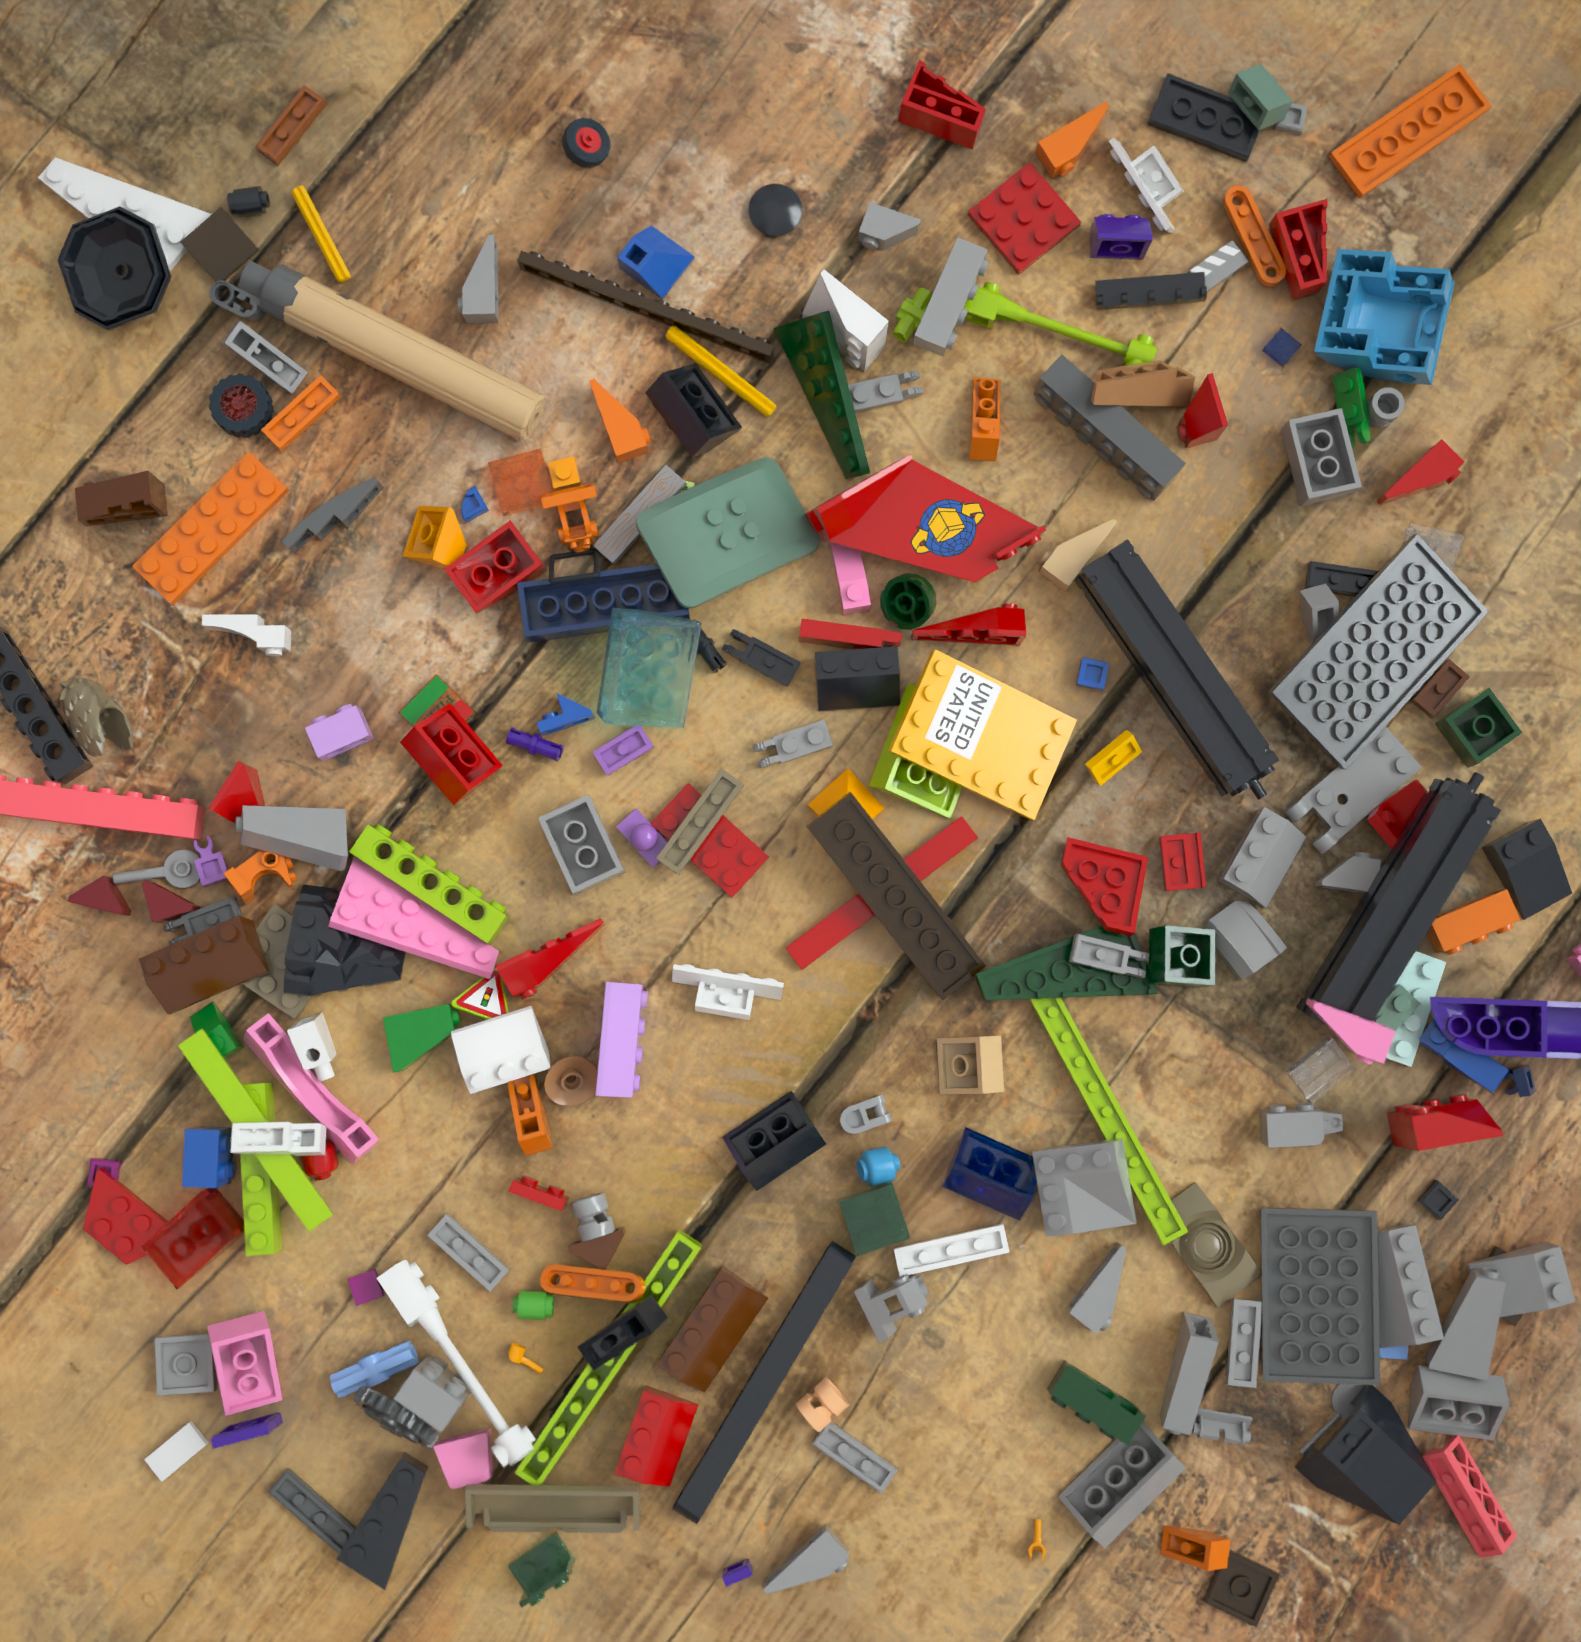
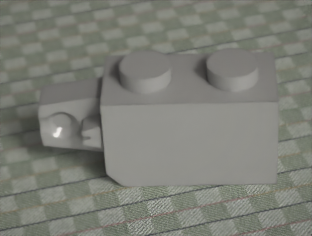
M1313 1103L1296 1104L1297 1108H1286V1105L1273 1104L1269 1105V1109L1260 1110L1262 1143L1268 1148L1320 1145L1324 1140L1325 1134L1343 1131L1341 1113L1322 1111L1314 1107Z

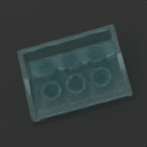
M612 608L596 712L605 724L684 728L701 629L700 621L637 609Z

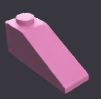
M830 542L843 615L870 611L871 602L860 550Z
M1309 998L1307 999L1306 1004L1348 1049L1357 1054L1356 1059L1373 1065L1374 1060L1384 1064L1396 1031L1382 1024Z

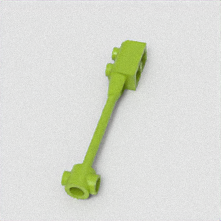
M985 282L984 287L979 286L973 301L968 299L964 307L968 310L965 318L968 322L992 329L995 319L1019 323L1026 322L1123 355L1122 364L1125 366L1151 362L1154 360L1157 346L1152 345L1153 338L1148 335L1139 334L1137 339L1131 338L1129 345H1125L1028 312L1027 309L1004 297V294L999 293L1000 287L991 282Z

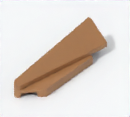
M1160 360L1097 370L1091 401L1094 405L1187 407L1191 401L1195 376L1179 367L1173 368Z

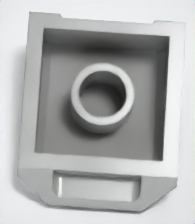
M1234 901L1212 917L1206 926V929L1215 930V950L1238 981L1254 974L1287 948L1271 926L1248 901Z

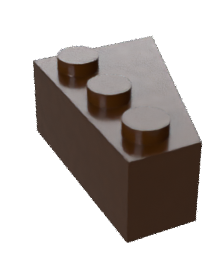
M149 471L102 482H88L84 486L75 488L78 520L86 526L168 516L165 484Z

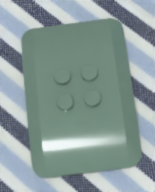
M767 457L747 463L643 510L636 519L637 530L674 597L681 606L689 609L696 608L816 551L820 542L819 536L804 515L806 512L779 464L772 458Z

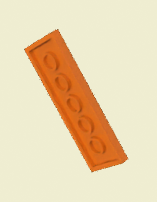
M1459 64L1332 151L1328 157L1359 199H1361L1488 112L1492 105L1462 65Z
M248 451L132 567L170 604L174 605L289 490Z

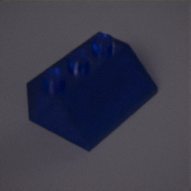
M965 1127L948 1166L942 1187L1020 1221L1032 1201L1037 1183L1033 1156Z

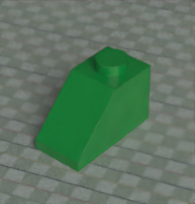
M214 1001L190 1017L194 1033L204 1029L225 1060L245 1047Z

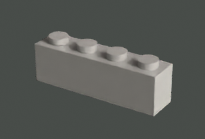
M957 237L915 333L914 345L940 356H944L946 349L952 350L957 338L954 330L957 324L963 325L968 310L964 307L968 299L973 301L979 285L975 284L978 275L984 276L990 261L986 260L987 249Z

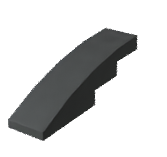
M374 477L344 491L302 520L281 542L296 554L313 534L322 541L339 521L348 528L384 487Z

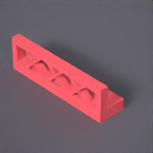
M1454 1435L1442 1448L1426 1451L1422 1457L1479 1558L1504 1554L1517 1537V1534L1461 1437ZM1454 1448L1459 1454V1462L1452 1452ZM1469 1473L1473 1479L1474 1488L1469 1482ZM1483 1499H1485V1501H1486V1503H1487V1505H1488V1513H1487L1486 1509L1484 1508V1501H1483ZM1498 1524L1505 1534L1503 1538L1498 1532Z

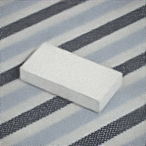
M191 1421L144 1460L162 1482L209 1442Z

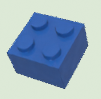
M199 1126L185 1129L182 1187L218 1188L231 1184V1180L236 1175V1163L232 1162L233 1153L231 1152L232 1127Z

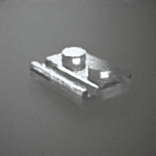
M1328 1037L1286 1070V1072L1300 1092L1306 1097L1305 1099L1309 1103H1314L1355 1069L1350 1065L1347 1057L1335 1040Z

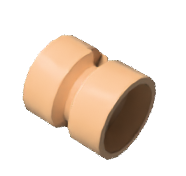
M824 1377L814 1386V1393L805 1394L796 1402V1406L811 1426L818 1432H821L831 1423V1416H839L849 1407V1403L838 1388L827 1377Z

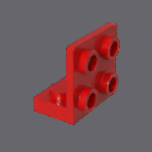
M1417 779L1381 802L1368 816V822L1391 849L1398 841L1399 836L1424 795L1428 793Z

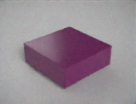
M91 1158L87 1187H93L96 1172L102 1167L111 1174V1177L119 1180L121 1161Z
M376 1268L347 1279L356 1306L385 1295L381 1284L377 1280Z

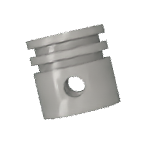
M1394 388L1380 389L1367 402L1370 418L1369 425L1375 428L1387 427L1403 412L1405 400L1398 390Z

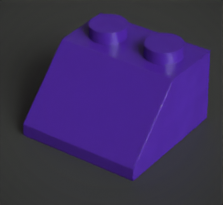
M1102 214L1094 217L1090 227V258L1143 260L1153 240L1149 219L1141 218L1138 215L1118 218L1111 214Z

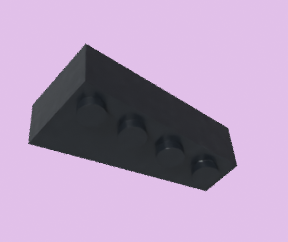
M406 1452L399 1459L337 1557L338 1561L384 1590L390 1580L428 1466Z

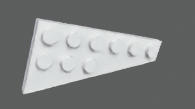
M54 158L38 177L42 183L86 218H91L121 206L155 224L170 271L188 252L180 242L212 215L58 158Z

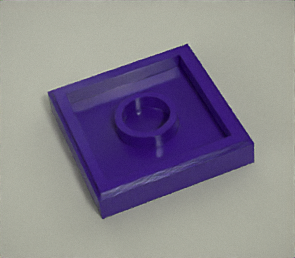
M277 1412L226 1426L212 1436V1448L270 1434L283 1423L281 1413Z

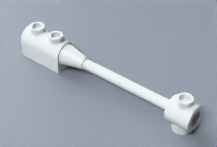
M403 1260L377 1277V1280L408 1326L412 1328L420 1323L431 1338L439 1343L500 1434L494 1441L495 1445L491 1447L492 1451L503 1467L508 1464L510 1466L514 1465L534 1450L531 1443L536 1439L527 1426L521 1429L518 1424L511 1428L507 1425L447 1336V1330L438 1311V1305L435 1302L439 1299V1296L431 1284L427 1287L423 1285L419 1278L424 1274L414 1261L409 1264L407 1260Z

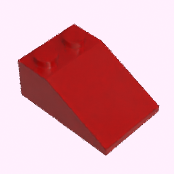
M510 520L444 568V570L477 614L518 591L517 583L533 581L546 572L547 568Z

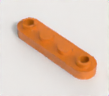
M1233 186L1225 194L1223 206L1259 282L1264 286L1274 287L1282 281L1286 274L1285 264L1250 191L1244 186ZM1232 200H1238L1241 205H1234ZM1266 271H1272L1274 277L1267 276Z
M553 1264L547 1266L540 1277V1284L543 1290L555 1295L636 1303L643 1297L645 1292L643 1279L636 1274ZM560 1276V1282L556 1285V1279ZM634 1284V1292L630 1293V1287Z

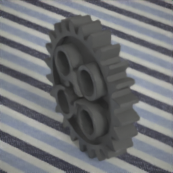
M362 1386L353 1398L356 1405L361 1407L367 1416L380 1423L381 1428L400 1438L404 1437L413 1443H419L423 1447L432 1448L439 1437V1434L431 1425L394 1400L393 1397L388 1398L375 1390L372 1391Z

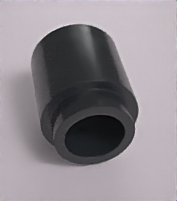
M261 186L234 189L233 192L227 194L228 207L232 215L238 214L239 217L265 214L266 208L270 207L269 195L267 191L262 190Z

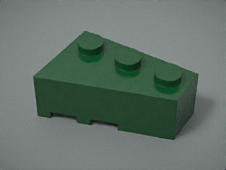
M1066 1360L1063 1361L1047 1388L1049 1393L1053 1395L1051 1400L1064 1409L1066 1406H1069L1076 1411L1074 1415L1087 1424L1093 1422L1100 1427V1432L1111 1439L1117 1438L1127 1446L1146 1417L1135 1404Z

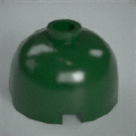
M905 573L889 580L880 595V606L885 618L888 621L892 620L898 625L896 627L904 630H912L925 624L934 614L937 605L936 593L931 583L926 578L913 573Z

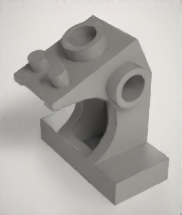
M908 1274L902 1275L892 1281L893 1287L884 1291H878L872 1279L863 1282L854 1290L879 1343L889 1339L897 1330L893 1322L894 1320L908 1314L910 1318H913L925 1311L924 1306L928 1305L925 1297L930 1295L921 1275L917 1277L914 1274L909 1276ZM897 1295L902 1308L889 1312L884 1300Z

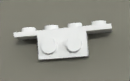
M1112 138L1109 140L1113 147L1110 150L1111 155L1118 164L1121 162L1127 169L1124 175L1132 186L1137 185L1140 189L1141 194L1138 196L1147 209L1151 207L1154 211L1155 216L1152 218L1161 231L1165 229L1172 234L1176 229L1162 208L1184 192L1181 185L1154 145L1134 161H1131L1121 143Z
M690 964L673 965L672 982L699 986L695 1003V1011L750 1020L754 996L781 1000L784 983L772 978L759 979L743 973L729 974L723 973L718 969H699Z

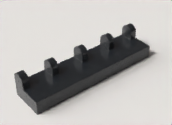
M1195 272L1095 281L1096 309L1107 310L1205 302L1207 298L1205 273Z

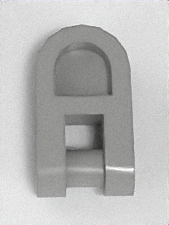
M877 1095L845 1108L840 1116V1124L843 1129L848 1133L857 1134L891 1122V1114L886 1112L884 1106L886 1102L884 1095ZM873 1107L876 1117L869 1120L866 1109Z

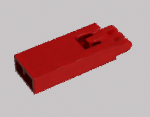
M801 619L799 642L847 649L881 648L882 646L898 647L902 640L901 633L895 631L810 619Z

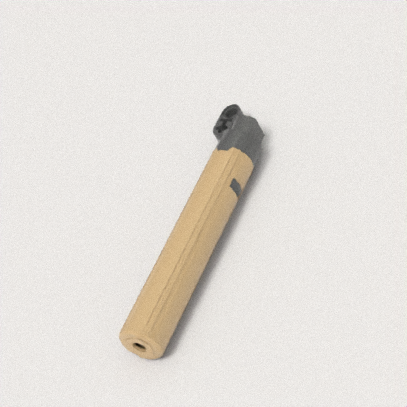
M250 260L242 272L238 287L222 280L216 281L210 287V298L215 304L250 321H259L266 313L317 340L328 342L331 347L520 442L529 438L542 417L545 405L543 394L354 299H347L340 292L286 265H279L273 271H270ZM229 289L230 297L228 300L223 301V292ZM242 300L253 305L251 311L240 305Z

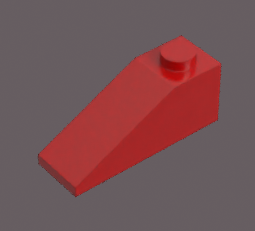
M1441 439L1389 488L1377 502L1382 505L1437 488L1445 481L1450 484L1461 474L1458 468L1465 461Z

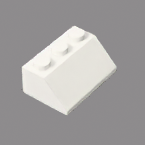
M532 1006L451 1031L460 1070L470 1094L544 1071L551 1067L549 1050Z

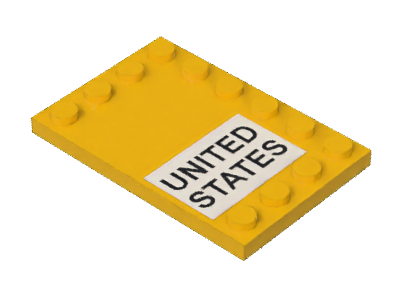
M934 649L928 657L888 751L1027 819L1035 820L1077 720Z

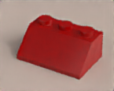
M450 703L414 726L400 741L401 745L453 806L471 794L503 766Z
M645 1385L614 1474L641 1484L670 1487L698 1404Z

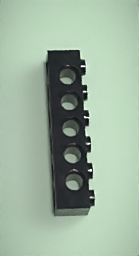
M0 627V657L3 655L5 657V662L0 667V693L3 697L1 703L9 713L13 712L17 719L15 725L32 742L29 746L34 755L39 759L42 758L46 765L44 771L52 781L56 780V782L67 784L94 766L9 632ZM18 678L19 686L12 690L11 683L14 679ZM29 701H33L34 707L32 711L26 713V704ZM47 723L48 731L45 735L41 736L39 732L40 727ZM61 746L63 753L61 757L55 759L54 751L57 747Z

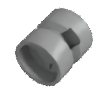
M605 1192L570 1203L574 1218L580 1221L577 1225V1230L581 1242L616 1231L612 1215L606 1213L609 1205Z

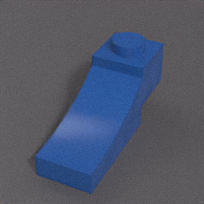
M1434 1019L1419 1038L1421 1046L1491 1094L1494 1093L1509 1071L1488 1055L1471 1053L1456 1046L1441 1032Z

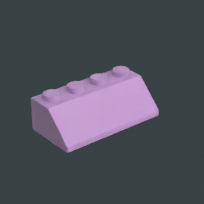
M606 982L596 1096L633 1097L634 1091L639 1092L641 1075L636 1074L637 1063L642 1064L643 1047L638 1045L639 1035L644 1036L646 1019H641L642 1007L647 1008L648 991H643L644 985Z

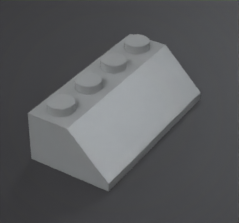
M1402 1224L1379 1229L1380 1348L1419 1345L1444 1339L1416 1225Z
M1142 1422L1128 1446L1116 1439L1058 1498L1091 1537L1106 1548L1186 1467Z

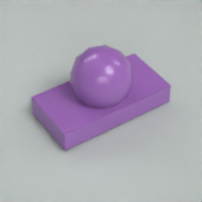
M636 808L616 827L654 868L660 863L656 858L667 844V841Z

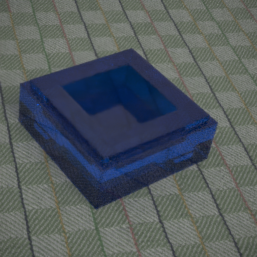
M1281 328L1262 351L1281 367H1284L1302 344Z

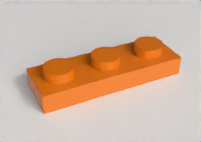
M320 375L266 424L261 431L282 452L337 402L341 396Z

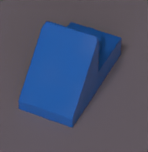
M556 693L563 714L558 715V712L548 713L542 716L543 720L537 722L540 733L546 736L593 720L595 717L591 709Z

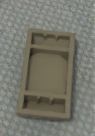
M1196 1182L1171 1199L1188 1233L1171 1241L1170 1244L1218 1308L1261 1276V1271Z

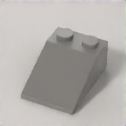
M1545 1241L1467 1264L1469 1274L1472 1268L1481 1269L1482 1267H1491L1502 1273L1506 1286L1500 1317L1548 1310L1576 1302L1559 1245Z

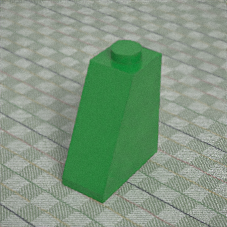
M445 1004L383 1017L393 1073L406 1070L450 1038L451 1031L457 1030L458 1025H461L459 1010L454 1009L451 1004Z

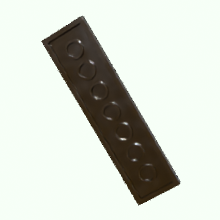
M848 792L806 826L942 1000L946 999L971 979L974 974L986 967L852 792Z

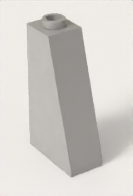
M243 806L241 817L236 816L235 833H240L241 845L338 871L345 870L348 858L345 809Z
M1491 1267L1472 1268L1441 1326L1444 1339L1433 1341L1426 1354V1362L1429 1369L1482 1380L1488 1379L1506 1286L1502 1273H1499L1497 1269Z
M1184 1312L1160 1412L1162 1427L1176 1435L1182 1433L1191 1435L1219 1342L1211 1318Z

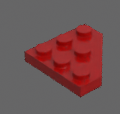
M1067 837L1061 867L1105 930L1127 936L1134 935L1148 857Z

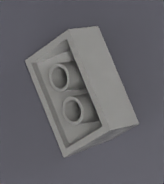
M1268 808L1258 809L1217 881L1261 907L1267 908L1306 836L1290 821Z
M1418 1366L1411 1383L1408 1428L1411 1430L1494 1440L1510 1405L1504 1378L1488 1374V1379L1482 1380L1432 1370L1428 1366Z

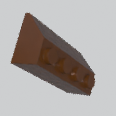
M239 915L139 958L146 985L169 1015L269 972L254 921Z
M722 1265L659 1358L657 1366L680 1382L705 1393L768 1300V1297Z

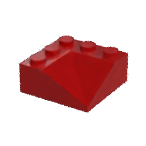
M1467 1094L1450 1096V1101L1440 1103L1439 1099L1422 1101L1423 1106H1412V1104L1395 1106V1111L1387 1112L1393 1146L1415 1151L1503 1136V1131L1478 1099L1467 1098Z

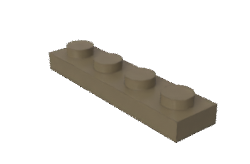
M721 768L656 859L680 875L744 787V784Z

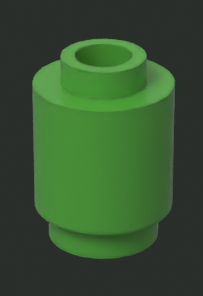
M520 1290L519 1296H514L513 1313H517L518 1319L525 1320L553 1318L554 1295H550L546 1291Z

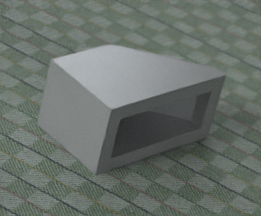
M869 202L859 230L858 242H861L868 249L876 250L878 248L885 250L917 235L921 219Z
M1327 584L1300 590V613L1310 646L1339 615V601Z
M1355 852V856L1344 859L1318 879L1315 887L1365 894L1380 869L1381 860L1372 859V854Z

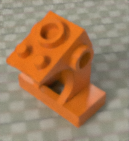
M595 482L541 494L543 509L554 506L558 508L563 528L558 529L561 545L566 544L569 551L574 550L576 553L587 551L591 545L595 544L594 537L599 536L595 520L590 521L585 499L597 497ZM581 509L584 524L569 527L566 512Z
M260 850L234 869L232 867L223 873L228 883L246 905L255 899V884L265 875L279 876L291 891L294 889L292 882L297 881L295 872L289 873L288 870L293 868L290 857Z

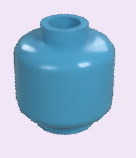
M882 1146L862 1152L860 1159L856 1162V1167L862 1182L865 1181L870 1186H877L895 1180L896 1171L900 1170V1162L896 1154H892L887 1147Z

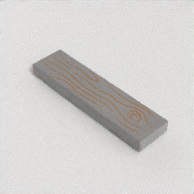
M665 465L593 546L615 565L641 536L636 527V519L639 513L679 494L687 483Z

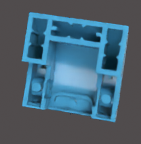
M1337 249L1314 353L1321 359L1344 370L1360 368L1363 376L1393 382L1432 385L1455 284L1452 280L1450 269L1397 266L1392 252Z

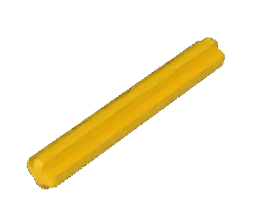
M302 185L293 188L291 194L336 280L339 283L349 280L351 275L306 189Z

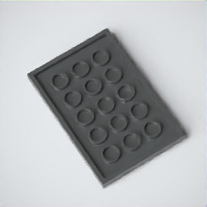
M1261 1208L1263 1381L1380 1385L1377 1211Z

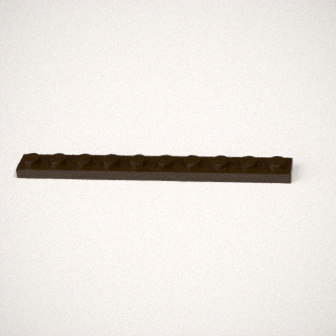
M521 251L517 259L520 270L670 327L674 325L681 331L768 364L771 363L773 358L774 346L770 345V341L765 338L756 337L754 339L746 336L745 332L738 328L731 327L728 329L722 327L718 321L712 318H705L704 320L696 317L688 309L680 308V310L670 307V304L664 300L655 299L654 301L648 299L638 290L630 289V291L620 288L614 281L605 280L603 282L595 279V276L587 271H574L561 261L553 263L545 260L544 256L534 251L529 253Z

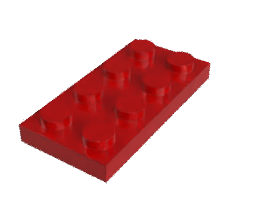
M687 783L652 821L651 825L670 840L702 795ZM723 815L691 858V861L733 898L769 859V856Z

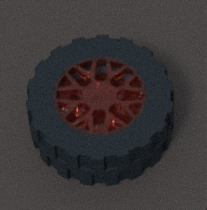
M237 373L238 375L231 374L225 379L222 378L217 386H214L212 389L213 392L209 397L211 416L230 435L233 434L239 438L240 436L248 438L251 435H257L272 419L271 415L274 412L272 397L259 380H255L253 376H245Z

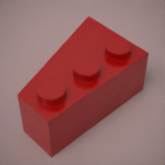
M919 59L902 100L898 122L973 150L982 127L986 109L960 89L957 92L945 83L946 79L940 74L936 76L925 68L926 64Z
M1328 198L1276 213L1268 225L1273 241L1285 264V278L1293 300L1319 293L1327 282L1326 208L1328 207Z

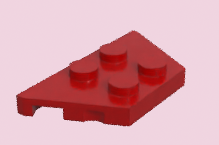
M103 1167L96 1172L83 1230L124 1264L132 1263L185 1237L181 1231L125 1185L111 1177V1174Z

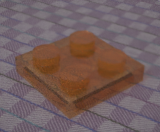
M541 448L488 462L503 516L542 506L541 494L553 492Z

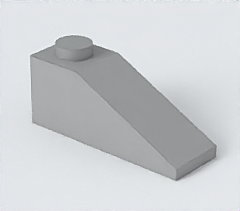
M488 235L462 287V298H458V312L463 314L466 323H499L498 244L494 235Z
M235 321L220 342L222 346L291 394L294 393L308 373L241 321Z
M1119 1243L1115 1244L1066 1308L1071 1315L1095 1334L1099 1330L1103 1332L1113 1319L1111 1315L1115 1308L1126 1249Z
M825 1524L763 1582V1591L769 1594L828 1577L834 1571L839 1573L849 1562L847 1559L850 1557L849 1549L831 1528Z

